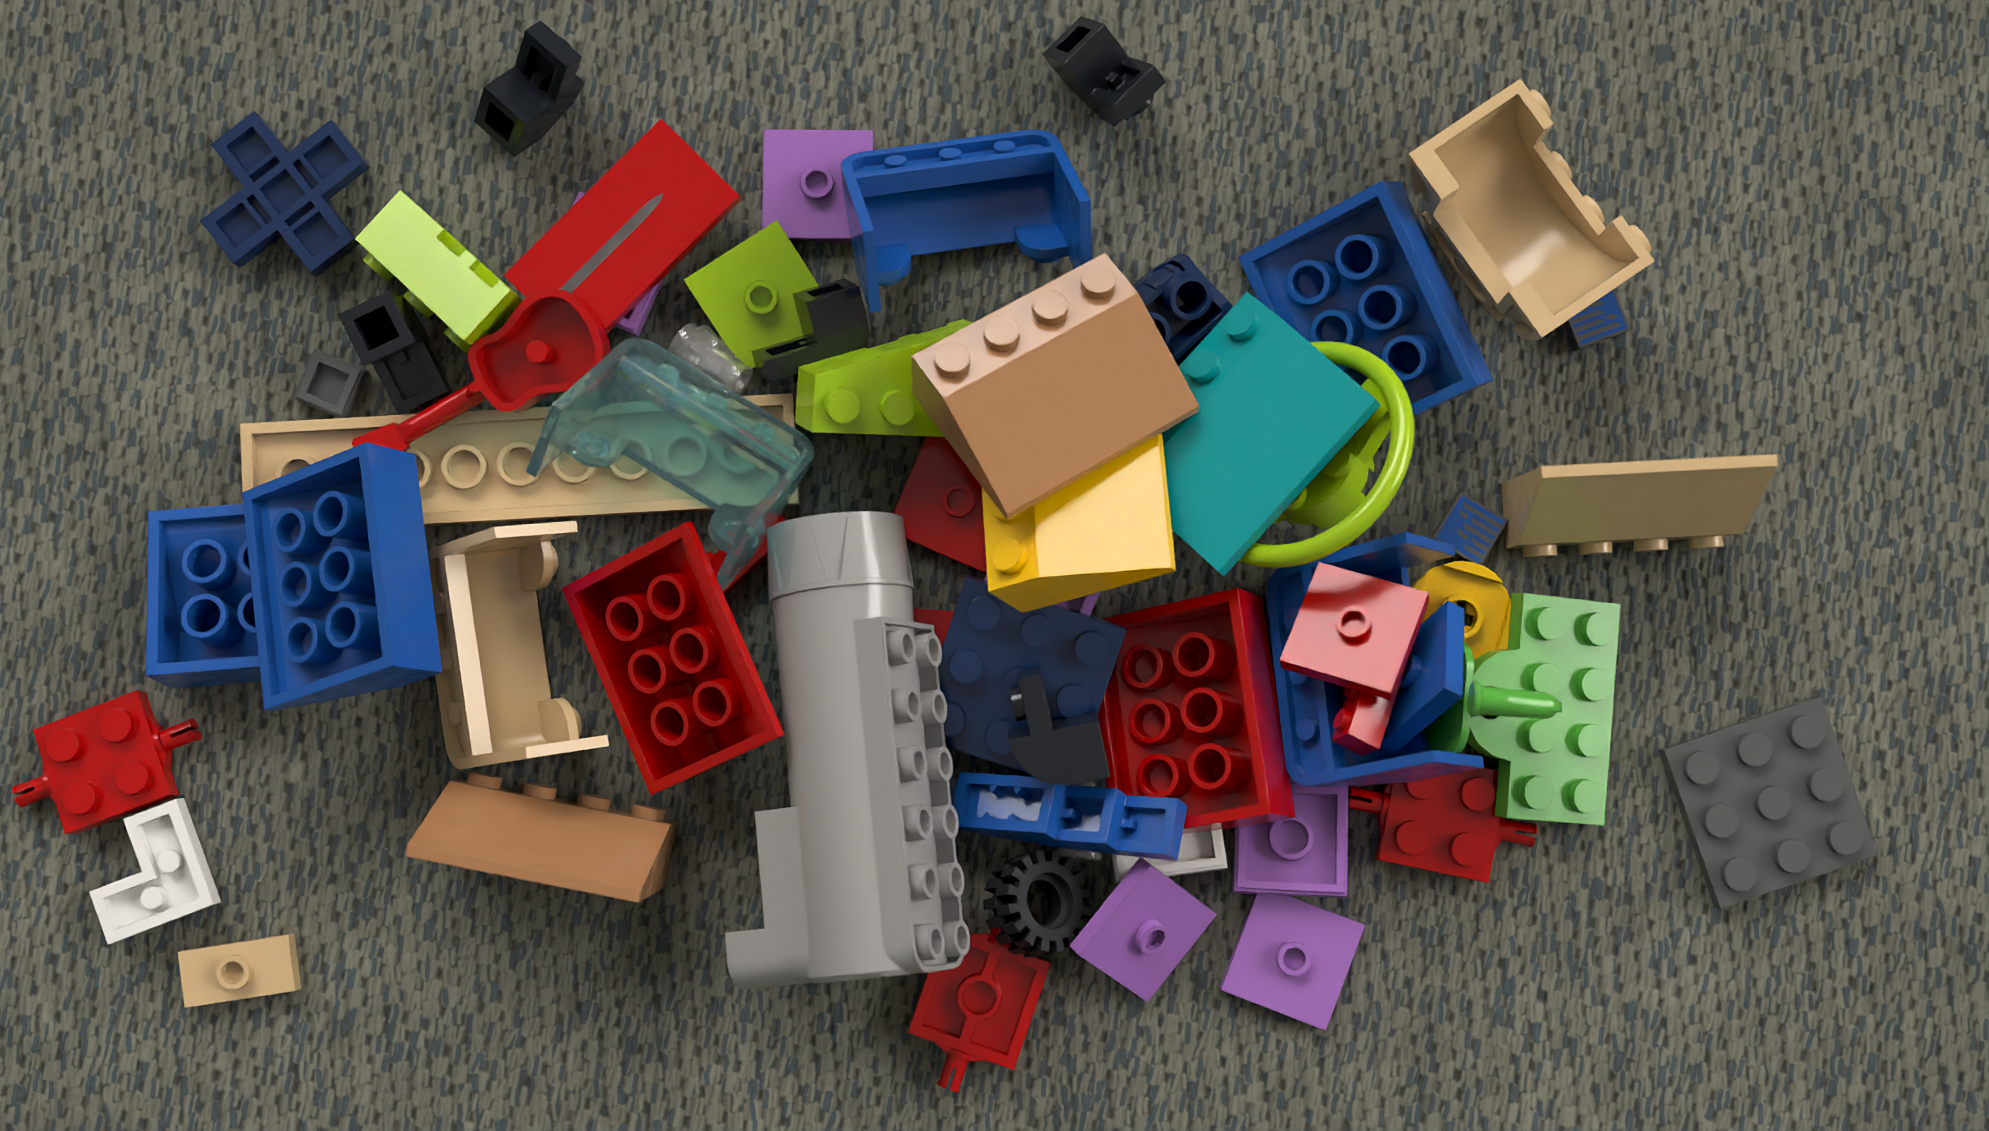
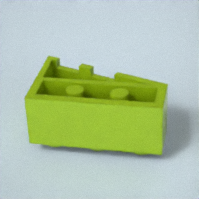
M401 190L355 238L369 252L362 260L387 282L393 276L409 289L403 297L428 319L435 313L449 326L443 333L466 354H468L470 346L477 339L499 330L506 323L515 308L523 301L522 298Z
M964 319L947 323V326L920 334H909L899 337L898 340L869 349H858L798 367L795 423L810 432L944 437L912 394V355L974 322Z

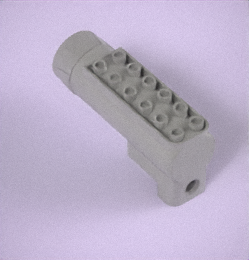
M856 511L812 515L777 523L767 529L768 589L776 634L791 807L755 812L765 929L725 933L727 966L730 977L738 988L753 989L880 978L957 968L961 964L963 956L969 951L970 934L962 916L961 895L964 890V874L961 866L957 863L955 845L959 821L954 806L951 805L949 780L953 773V761L945 744L944 722L947 718V703L944 694L940 690L938 666L942 659L940 641L934 632V625L914 622V583L906 543L904 518L894 513Z

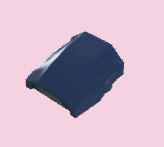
M1182 253L1152 268L1133 285L1178 367L1233 307L1198 269L1190 257Z

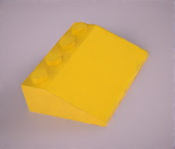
M1162 433L1008 520L982 487L988 592L1021 613L1176 571Z

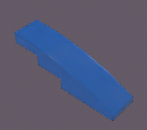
M967 772L959 773L953 800V806L958 815V830L1061 848L1178 861L1187 805L1176 798L1130 796L1117 788L1054 785L1031 776Z

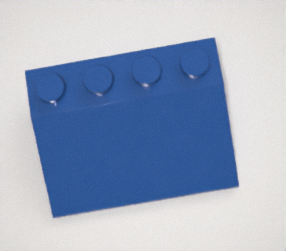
M1382 180L1238 257L1257 300L1281 317L1308 342L1333 341L1358 346L1373 353L1391 367L1407 391L1414 417L1494 381L1401 181ZM1336 365L1360 386L1368 379L1362 373L1352 368Z
M365 442L242 492L264 710L276 711L398 688L442 673L415 454Z
M243 504L148 511L146 676L171 689L261 682Z

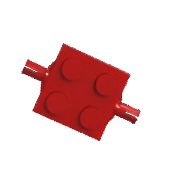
M136 690L33 729L43 762V775L25 783L14 785L12 787V794L20 795L14 797V800L19 807L23 808L28 804L50 796L56 804L64 833L76 835L176 797L179 793L171 771V750L193 741L201 740V731H196V729H199V725L195 719L190 718L185 722L164 729L154 718L146 692Z
M1482 768L1413 782L1389 783L1384 786L1382 792L1349 786L1348 796L1368 800V802L1349 798L1348 809L1377 814L1380 833L1375 860L1489 883L1494 852L1500 841L1521 844L1532 848L1536 840L1535 837L1516 834L1514 831L1537 834L1536 824L1495 816L1498 770Z
M999 927L991 929L990 933L969 932V951L963 956V960L957 968L928 972L908 1029V1033L933 1041L948 1053L936 1084L946 1089L952 1069L956 1068L949 1088L953 1092L960 1091V1085L969 1061H989L1014 1070L1051 964L1050 960L1040 956L1024 957V953L1014 955L1008 952L1011 943L1000 945L994 938L1001 931Z

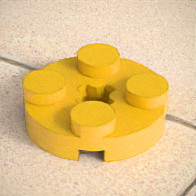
M1454 561L1428 569L1413 582L1411 588L1429 592V604L1421 624L1447 600L1454 604L1460 601L1466 604L1465 613L1473 616L1471 626H1464V643L1470 647L1474 660L1488 651L1508 648L1511 599L1507 590L1501 584L1503 583L1496 573L1477 563Z

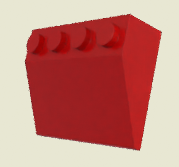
M692 521L683 523L561 588L650 795L694 778L785 735Z
M1234 588L1102 618L1103 620L1124 626L1127 629L1097 716L1111 776L1105 778L1106 788H1117L1130 796L1176 798L1187 805L1182 834L1238 828L1296 818L1290 777L1285 766L1278 698L1262 597L1239 588Z

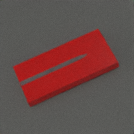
M660 119L504 276L525 297L547 288H557L576 294L592 308L602 322L606 334H608L742 199L675 131Z

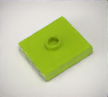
M777 220L684 279L744 373L755 367L751 351L803 336L793 293L819 286Z

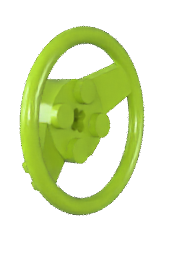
M1333 341L1310 342L1335 365L1352 368L1366 376L1368 379L1361 387L1374 397L1381 406L1272 523L1286 520L1296 526V523L1299 525L1314 524L1318 529L1336 525L1319 535L1300 542L1282 545L1254 543L1239 559L1240 562L1258 567L1283 568L1303 565L1326 557L1363 534L1386 510L1396 495L1409 467L1415 436L1414 416L1409 396L1401 380L1391 367L1373 353L1347 343ZM1391 430L1390 445L1385 464L1376 483L1365 497L1361 491L1368 480V472H1374L1373 456Z

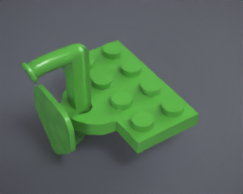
M1512 593L1508 649L1488 651L1474 660L1470 647L1464 643L1463 697L1421 732L1426 736L1430 750L1461 753L1466 743H1468L1479 754L1499 760L1495 805L1496 817L1604 826L1621 604L1529 593Z

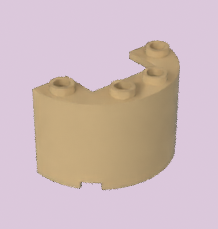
M1519 79L1410 152L1407 157L1406 166L1412 193L1417 196L1423 192L1427 201L1426 211L1421 213V216L1437 246L1464 285L1498 322L1509 316L1517 323L1512 327L1514 334L1527 340L1536 341L1643 270L1655 260L1650 255L1651 246L1644 233L1635 225L1629 226L1621 215L1614 219L1607 227L1603 225L1604 215L1598 204L1590 196L1581 195L1570 180L1572 173L1567 162L1559 153L1555 151L1550 152L1542 142L1554 124L1550 119L1551 111L1546 100L1538 91L1534 89L1529 91L1523 81Z

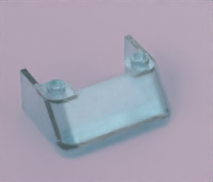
M630 338L622 341L552 403L526 472L536 478L563 452H566L579 463L588 467L610 466L623 454L715 510L708 524V534L712 541L722 551L727 553L716 577L723 592L767 537V529L775 524L805 476L814 458L815 449L811 441L804 434L666 349L649 340Z

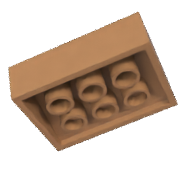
M1106 253L912 355V394L1007 520L1199 411L1198 402L1140 295Z
M469 771L467 780L460 779L448 782L407 844L405 854L407 857L639 903L665 888L678 822L666 820V810L659 807L633 804L632 811L626 812L611 809L612 799L607 797L578 793L577 802L555 798L557 788L552 786L524 782L522 791L501 787L503 777Z

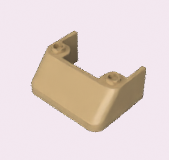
M576 521L492 527L427 550L442 673L435 675L445 747L451 763L457 769L609 746L608 735L579 739L582 723L578 711L564 698L551 699L536 590L546 588L558 568V557L555 548L551 545V540L578 532Z

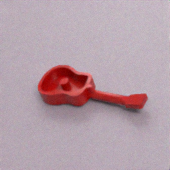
M557 288L536 291L526 297L515 308L506 323L499 330L477 339L470 346L468 362L475 379L473 382L400 424L392 422L354 438L352 445L355 447L368 442L406 452L411 449L410 443L486 399L499 411L519 413L528 410L546 396L571 394L586 390L603 378L611 361L610 343L602 322L592 308L574 293Z

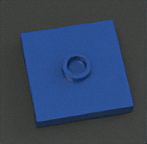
M1447 600L1420 625L1380 748L1394 754L1463 697L1464 608Z

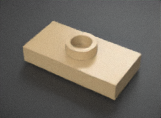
M294 933L177 952L185 1008L291 992L302 988Z

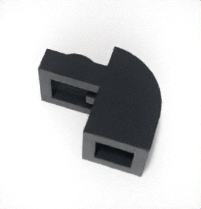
M1082 16L1042 54L1063 82L1098 117L1114 127L1122 119L1127 121L1131 116L1138 115L1148 108L1154 99V93L1166 82L1153 64L1129 57L1104 23Z
M541 20L525 30L515 66L484 86L474 122L513 157H516L540 140L575 102L584 85V81L576 75L582 56L565 39L559 37Z
M843 278L793 293L803 336L751 352L757 373L769 382L776 381L777 385L783 386L797 383L798 367L867 348L869 325L860 287Z
M386 291L337 314L363 366L373 365L398 415L452 391L428 344L430 339L410 304L398 291Z
M1040 666L1018 671L1019 687L1009 688L1016 722L1027 720L1028 726L1008 730V743L1021 767L1033 777L1054 785H1074L1111 777L1097 712L1052 721Z

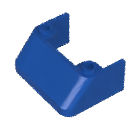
M1022 130L864 151L852 154L841 162L842 187L856 272L870 313L881 312L879 286L894 285L911 271V256L1016 242L1019 250L1024 255L1029 256L1038 263H1053L1062 257L1068 256L1075 269L1092 260L1091 200L1059 139L1048 131Z
M1403 532L1344 548L1310 563L1278 568L1270 577L1266 589V600L1284 759L1287 772L1296 783L1310 787L1406 783L1484 768L1482 756L1430 750L1429 742L1422 732L1417 734L1394 754L1379 748L1376 751L1361 756L1333 742L1332 738L1335 732L1333 721L1339 710L1343 707L1346 698L1343 694L1345 687L1282 669L1280 664V657L1319 562L1409 587L1407 568L1455 556L1453 544Z

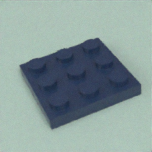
M966 574L941 649L942 659L938 666L940 690L944 694L947 703V718L944 722L946 747L1028 773L1017 762L1008 743V730L1028 726L1027 720L1016 722L1009 688L1019 687L1018 671L1040 666L1052 721L1095 711L1098 716L1127 630L1126 627L1057 604L1021 613L988 592V581Z

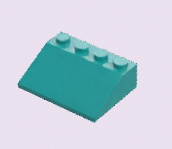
M1248 292L1239 299L1179 366L1183 377L1199 404V411L1162 432L1172 530L1222 576L1228 573L1381 406L1374 397L1295 329Z

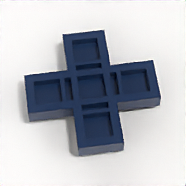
M253 111L211 144L243 185V188L201 219L200 222L233 264L241 268L282 236L307 269L315 276H318L360 244L355 240V235L328 200L368 170L370 166L332 120L328 121L289 152L265 120Z

